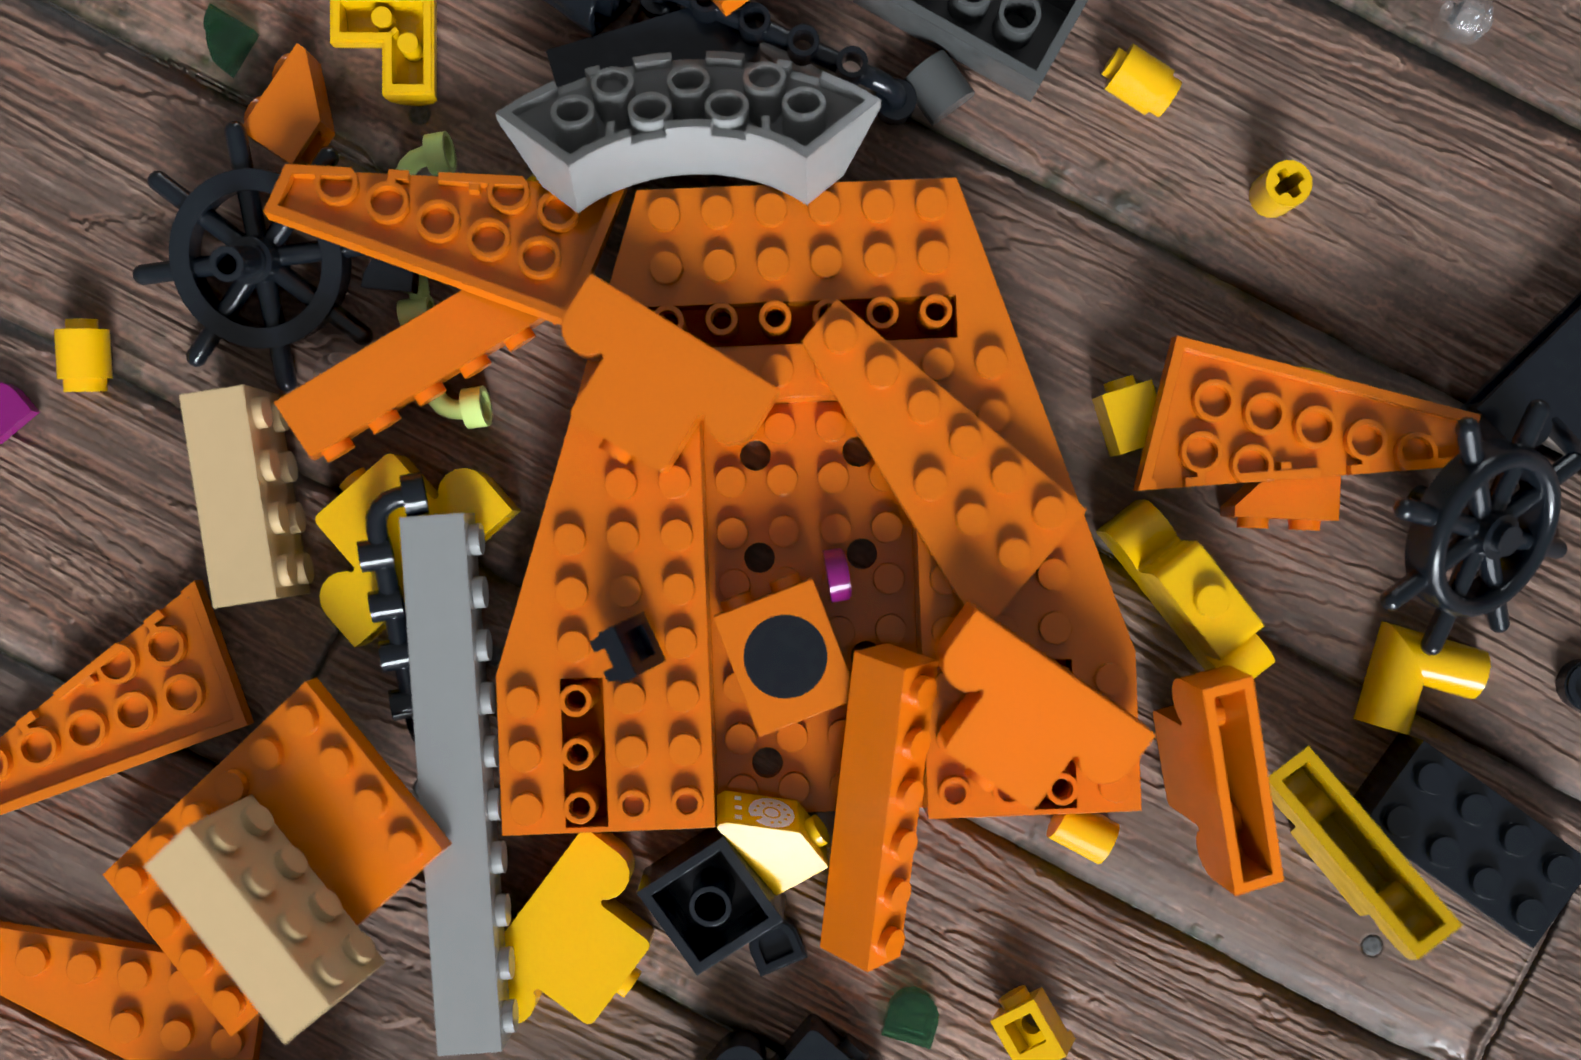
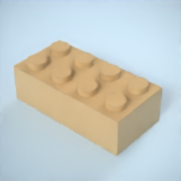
M237 385L179 395L213 608L311 594L309 583L313 582L314 568L310 555L304 553L301 532H304L306 529V518L301 503L296 502L293 482L297 481L298 468L294 454L287 449L285 431H288L290 427L273 403L279 399V394L246 385Z
M252 794L188 825L144 865L146 870L284 1044L342 1000L386 962L376 950L372 939L358 928L342 908L336 894L326 888L308 865L304 854L290 843L274 823L271 813L264 806L260 805Z

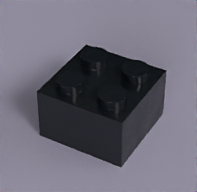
M717 823L715 828H706L646 867L637 890L638 896L697 976L784 921L786 901L784 892L776 896L719 831Z

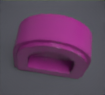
M1 382L0 445L40 413L20 388Z
M840 547L822 550L831 602L850 600L852 590L845 551Z

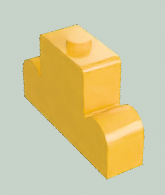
M386 454L367 471L364 467L354 471L340 484L339 487L343 492L315 517L318 527L354 567L352 571L337 572L328 577L321 587L319 597L320 605L325 614L355 648L371 643L386 629L385 621L373 623L371 619L367 592L376 591L378 588L374 571L362 573L357 552V541L367 540L365 515L371 502L382 492L401 486L400 475L420 472L406 456ZM468 468L455 469L446 474L442 479L438 492L423 476L429 506V514L425 515L475 513V523H482L485 542L521 512L497 482L485 472ZM405 507L394 510L389 515L387 527L393 546L399 586L401 587L405 605L399 517H407Z
M1145 499L1133 501L1095 531L1204 670L1230 665L1252 675L1253 679H1255L1275 663L1273 654L1256 634L1257 631L1264 627L1262 621L1202 545L1197 541L1180 540L1169 521L1151 502Z
M1310 746L1306 747L1268 776L1272 801L1295 825L1296 828L1290 831L1295 840L1356 913L1360 916L1370 915L1386 938L1407 959L1419 960L1463 926Z
M611 832L578 833L505 931V947L512 946L515 955V973L513 979H508L509 999L517 1000L519 1023L524 1022L531 1016L542 993H545L583 1023L592 1024L616 992L625 997L642 973L636 966L650 947L654 929L615 899L625 890L634 871L635 859L632 850Z

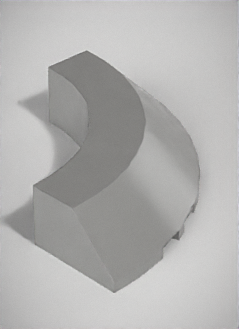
M706 51V59L672 60L671 52L632 57L633 66L608 67L600 70L599 65L586 68L585 78L558 88L555 81H552L521 96L497 111L496 117L498 123L541 186L577 213L605 196L631 185L658 178L691 174L721 175L755 181L787 193L808 205L844 176L881 108V99L848 81L822 71L820 78L792 70V62L778 59L776 64L766 61L757 63L745 62V53L727 51Z

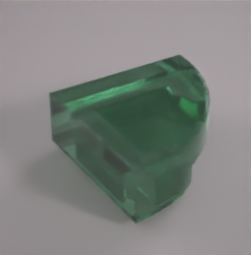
M210 3L203 20L207 46L211 58L216 65L234 78L260 35L254 29Z

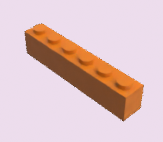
M461 290L273 403L309 457L316 461L324 456L329 463L352 450L356 446L352 438L368 428L375 435L398 422L402 418L398 410L416 400L421 407L441 396L447 391L443 384L459 373H462L463 377L468 379L492 364L488 357L490 354L505 345L509 352L522 347L536 337L532 329L546 320Z
M889 643L854 651L820 948L865 972L872 971L899 958L905 943L904 924L907 903L911 895V869L913 854L918 843L916 830L919 807L924 796L923 776L926 754L931 743L929 730L932 706L937 695L936 675L938 661Z

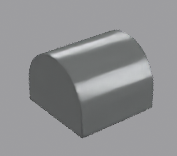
M945 50L938 51L924 60L905 78V81L910 83L916 92V105L932 126L963 105L975 94L973 88Z

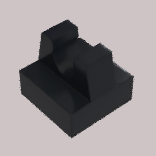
M644 612L597 633L598 636L590 642L594 652L605 649L613 666L603 672L607 682L619 680L621 684L666 661Z

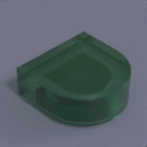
M906 987L897 991L888 1002L881 1026V1035L931 1049L939 1022L938 1009L933 997L927 991L918 987Z

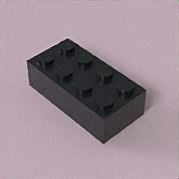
M1398 733L1353 796L1415 869L1501 931L1534 949L1581 884L1580 852L1424 740Z

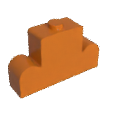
M591 273L564 315L562 335L566 344L584 359L601 361L574 404L571 416L578 423L603 437L599 448L627 464L631 456H634L659 472H669L698 424L703 419H705L704 423L709 433L720 443L729 446L746 443L757 433L780 395V389Z
M970 601L966 602L937 645L936 658L947 680L954 687L968 691L941 728L939 736L947 752L967 766L964 774L988 792H991L996 786L1027 808H1035L1071 759L1089 780L1098 784H1113L1120 781L1130 772L1156 736L1141 720Z
M1223 665L1176 678L1172 685L1174 705L1153 711L1168 804L1198 826L1196 846L1204 869L1214 881L1234 896L1284 882L1253 676L1230 665Z

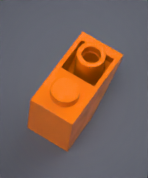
M296 43L291 52L284 54L275 64L272 72L273 79L263 95L256 97L248 105L244 114L243 125L249 138L286 163L310 165L319 150L329 145L335 136V129L321 64L304 47Z
M1341 476L1247 482L1221 506L1220 517L1237 518V528L1269 529V519L1288 520V530L1320 531L1321 521H1339Z

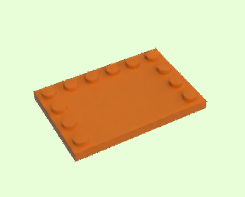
M317 677L303 683L102 874L231 1037L249 1024L260 1012L144 867L184 828L252 794L258 803L271 813L274 823L290 843L304 854L308 865L326 888L336 894L342 908L358 927L453 844Z

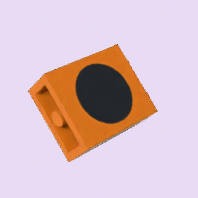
M798 572L769 583L772 593L754 600L750 592L747 591L720 602L723 612L715 614L713 617L759 737L846 704L849 699L851 677L814 581L811 577L801 580Z

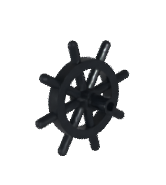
M230 121L226 124L224 133L232 167L231 171H226L209 178L192 192L162 171H153L149 174L147 179L149 187L179 210L172 224L169 238V261L138 265L133 270V278L141 285L174 281L185 306L204 326L186 353V360L190 365L194 367L203 366L221 339L250 348H269L276 385L280 390L289 392L295 389L297 385L290 344L315 334L328 322L359 345H368L373 340L371 328L341 306L350 284L352 257L365 256V254L316 237L317 241L286 244L294 229L274 221L266 230L259 191L271 194L281 171L254 168L245 126L239 121ZM323 147L310 165L336 166L339 162V153L333 147ZM234 195L238 196L245 233L216 212V209ZM205 230L227 245L216 248L211 255H201L202 239ZM322 261L321 278L318 288L294 271L291 265ZM215 276L221 281H233L221 301L211 289L206 277ZM278 285L307 306L298 316L286 323ZM255 288H257L264 325L247 321L238 316V313Z
M1535 399L1527 405L1512 441L1505 439L1482 441L1478 421L1472 417L1460 419L1455 427L1459 454L1437 474L1428 487L1424 485L1415 487L1407 498L1397 500L1393 506V512L1397 518L1411 522L1405 546L1406 575L1381 594L1380 604L1388 611H1395L1413 597L1418 596L1422 601L1436 608L1420 643L1421 650L1427 655L1434 656L1441 652L1457 617L1470 618L1486 614L1488 626L1493 632H1505L1510 626L1507 602L1525 587L1539 569L1545 557L1559 559L1567 553L1566 543L1561 539L1554 538L1561 510L1560 485L1581 470V454L1575 451L1568 452L1551 464L1545 456L1533 450L1550 413V406L1545 400ZM1493 477H1495V478H1494V481H1493V483H1492V485H1491V487H1490V489H1489L1488 481H1489L1490 479H1492ZM1519 483V490H1517V491L1513 494V492H1514V490H1515L1517 484ZM1454 567L1449 580H1447L1446 572ZM1478 569H1479V574H1480V575L1475 578V576H1476V574H1477V571H1478Z

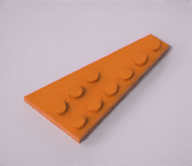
M285 164L263 211L268 220L562 326L566 311L590 273L594 275L627 194L628 187L605 196L577 213L542 187L539 181H526L523 176L438 172V176L410 175L409 170L388 169V174L354 172L352 167Z
M837 299L802 340V344L834 397L840 403L859 438L873 457L886 482L922 541L928 547L962 605L964 606L967 601H970L995 619L1087 509Z
M1177 335L1170 340L1133 491L1444 468L1459 454L1455 429L1457 422L1464 417H1472L1479 423L1481 415Z
M194 580L180 591L181 594L164 608L156 610L143 621L144 623L121 642L113 644L54 691L52 697L35 710L25 714L15 722L16 725L0 737V815L254 723L203 580Z
M0 921V996L125 1060H259L265 1022L264 1017L259 1014L231 1037L159 945Z

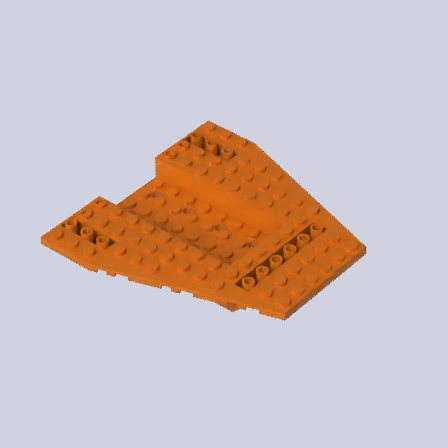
M957 177L835 182L808 205L787 193L767 185L637 190L609 285L780 389V395L757 433L748 442L741 445L729 446L720 443L709 433L704 423L705 419L701 420L673 467L667 473L651 468L634 456H631L627 464L619 461L599 448L603 437L578 423L571 416L496 674L502 836L715 828L717 823V795L725 790L797 800L806 812L836 811L848 703L759 737L713 619L715 614L723 612L720 602L749 591L754 600L772 593L769 583L798 572L801 580L811 577L814 581L850 677L853 665L851 651L856 644L863 641L872 642L877 646L889 643L937 660V645L964 606L952 590L936 560L900 505L873 457H871L867 464L860 467L852 466L844 459V444L849 439L859 436L802 344V340L837 299L1079 502ZM587 360L576 401L601 361ZM753 441L764 443L769 448L771 454L768 465L757 471L749 470L741 461L742 449L746 444ZM1083 514L995 619L1138 718L1136 651ZM857 539L869 540L876 549V558L867 568H855L847 559V548L850 543ZM765 543L773 550L775 556L774 564L768 571L762 573L754 572L746 565L745 553L752 544ZM840 547L845 551L852 597H850V600L832 603L822 550ZM644 612L666 661L621 684L619 680L607 682L603 672L613 666L605 649L594 652L590 642L598 636L597 633ZM938 664L936 675L937 695L932 706L929 730L931 743L926 754L923 776L924 796L919 807L924 809L928 819L1142 811L1140 758L1124 778L1113 784H1098L1089 780L1071 759L1035 808H1027L996 786L991 792H988L975 784L964 774L967 766L947 752L939 736L941 728L968 691L954 687L947 680ZM766 747L777 750L782 756L783 761L781 768L776 773L770 775L760 773L753 764L755 753Z

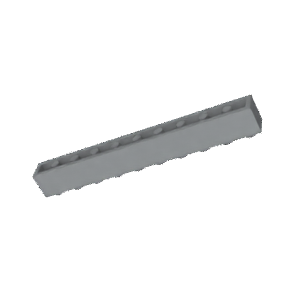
M475 513L399 517L419 803L453 843L424 868L437 1056L502 1052L512 1032H517L519 1010L517 1000L509 999L508 979H513L515 973V955L512 946L505 947L504 926H509L511 922V901L508 893L502 894L500 873H506L508 857L505 841H498L497 820H502L500 788H494L493 767L499 766L498 736L490 734L489 714H494L496 711V690L493 682H487L485 661H491L493 645L490 630L483 629L482 608L488 607L489 589L486 577L479 576L478 555H483L485 552V534L482 523H475Z

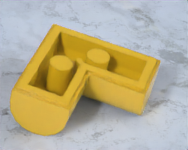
M330 0V44L334 48H382V95L386 100L408 106H426L437 102V0Z
M1381 621L1353 719L1409 735L1423 686L1460 697L1475 699L1481 694L1489 678L1491 669L1489 653L1479 648L1446 640L1441 652L1430 656L1425 654L1420 647L1425 633Z

